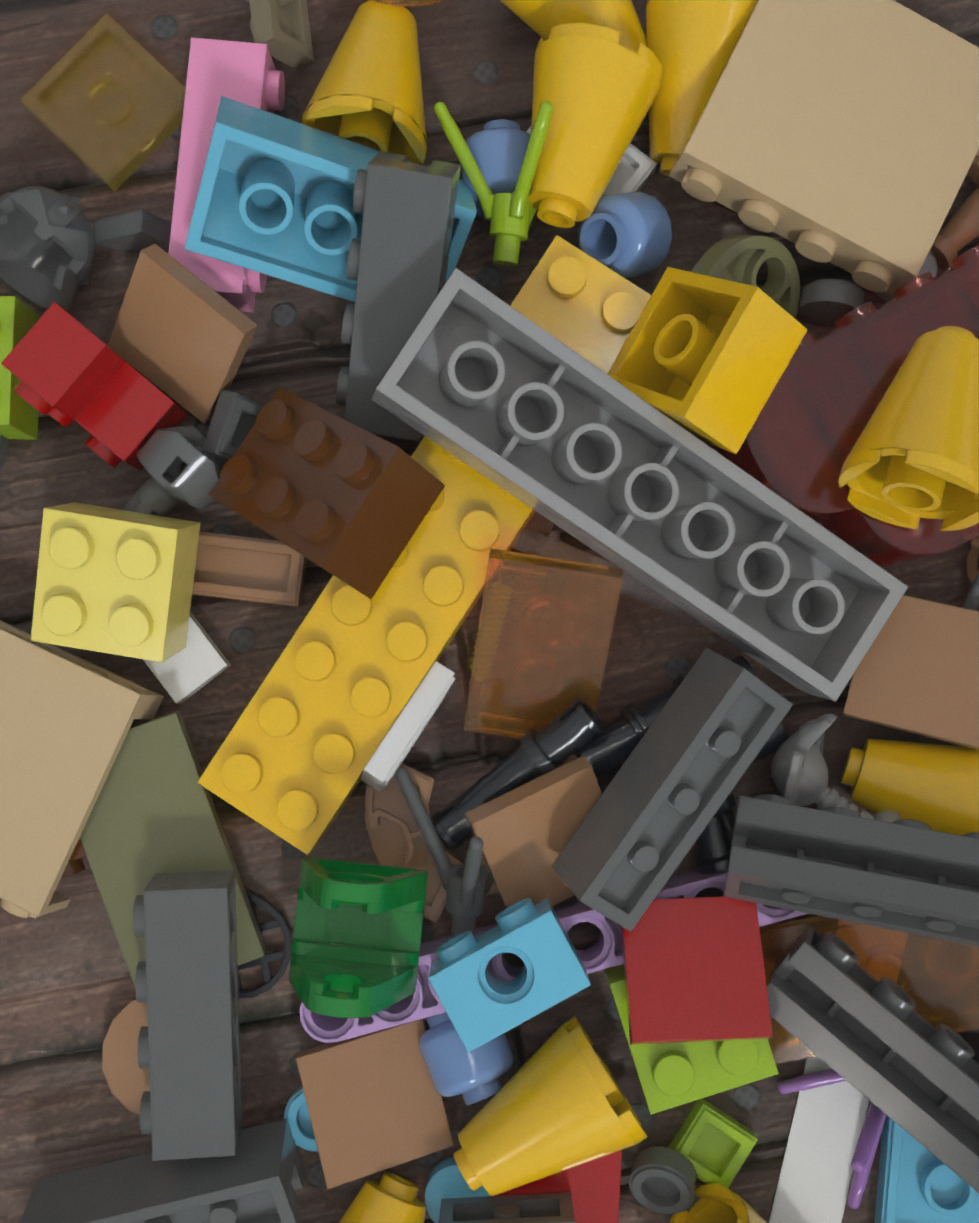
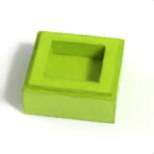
M702 1098L696 1101L668 1148L678 1151L691 1161L695 1167L698 1179L706 1184L718 1183L728 1189L758 1138L754 1131Z

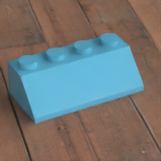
M221 96L184 249L355 302L357 281L347 278V263L353 238L361 239L363 213L354 212L353 210L354 186L358 170H367L368 163L380 151ZM461 179L458 182L446 282L455 270L477 213L472 189Z

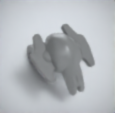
M824 714L800 726L798 731L780 745L772 757V780L778 792L785 799L789 800L792 805L806 806L815 803L818 805L816 808L819 810L827 807H844L856 811L862 818L889 823L902 820L899 813L892 811H880L875 815H871L863 809L860 811L857 805L848 803L849 800L844 796L840 797L838 791L828 787L829 773L823 757L825 731L837 718L833 714Z

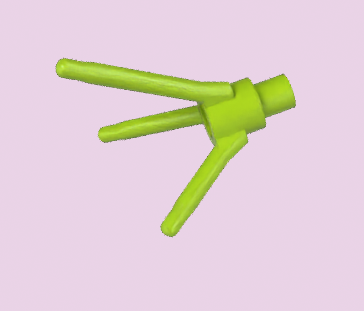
M543 101L540 104L515 191L493 195L445 103L438 102L434 106V112L480 200L485 219L491 220L489 235L495 238L493 263L517 266L520 243L528 239L529 225L536 213V209L531 206L528 196L548 132L553 104L549 101Z

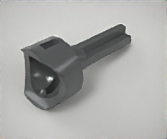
M194 426L157 429L137 453L140 463L151 477L143 483L121 510L167 517L177 505L178 500L199 509H206L214 499L208 494L219 481L221 470L227 461L202 451L206 436ZM185 462L188 466L183 470L182 465Z

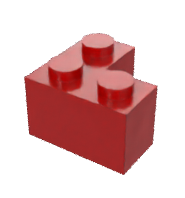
M55 302L52 303L1 363L20 379L13 390L21 398L45 416L49 414L66 428L75 420L92 434L84 444L114 468L123 460L141 471L144 466L140 463L137 453L157 429L179 427L188 416L175 402Z

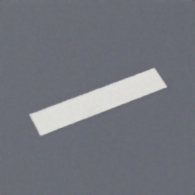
M839 919L836 935L849 944L858 954L860 960L857 964L878 982L882 977H887L895 983L897 982L908 933ZM809 1049L803 1075L831 1069L829 1065ZM843 1081L799 1091L769 1223L842 1222L853 1174L851 1161L869 1104V1099L849 1082Z

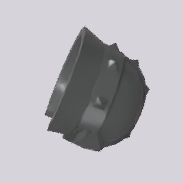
M42 186L23 187L14 192H7L0 197V281L26 302L43 312H46L52 303L55 302L69 313L79 288L89 286L88 276L96 250V239L90 222L83 213L84 209L80 207L79 197H69L67 194L62 195L53 189Z

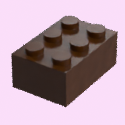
M279 387L271 400L260 410L256 423L234 456L223 466L219 481L213 486L208 495L366 597L372 599L445 485L398 446Z

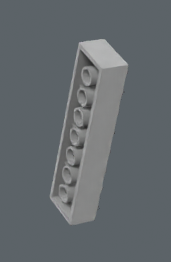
M455 268L371 398L372 401L803 693L837 701L908 588L907 585L457 268Z

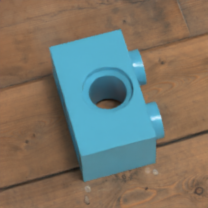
M531 898L523 899L504 909L495 917L498 926L476 938L471 931H465L449 939L435 950L438 959L431 962L428 979L468 1053L591 985L586 968L548 898L536 905L533 904ZM505 952L517 955L525 963L523 972L517 978L510 981H501L494 978L488 972L487 964L495 955Z

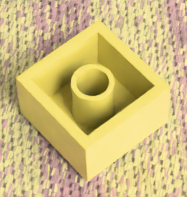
M76 502L43 508L30 641L162 663L186 648L201 523Z

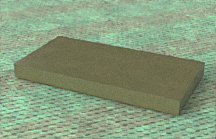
M180 710L130 727L80 836L87 860L134 986L138 962L146 961L145 936L136 937L134 934V901L137 895H143L144 889L155 873L235 870L238 966L265 956L267 950L210 792L197 783L203 773Z

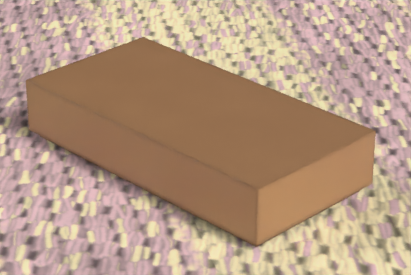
M199 532L192 595L301 608L307 558L281 541Z

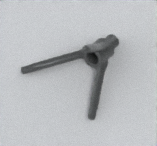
M404 767L398 768L395 776L438 868L443 888L447 891L446 910L451 914L450 932L456 936L465 931H471L474 936L476 919L483 914L486 893L490 891L494 883L487 865L480 867L483 840L480 837H473L469 843L465 864H451L407 769Z

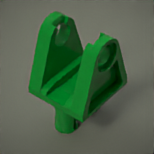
M313 857L302 858L288 980L308 1010L320 1015L336 1018H364L375 1015L415 993L428 879L427 869Z

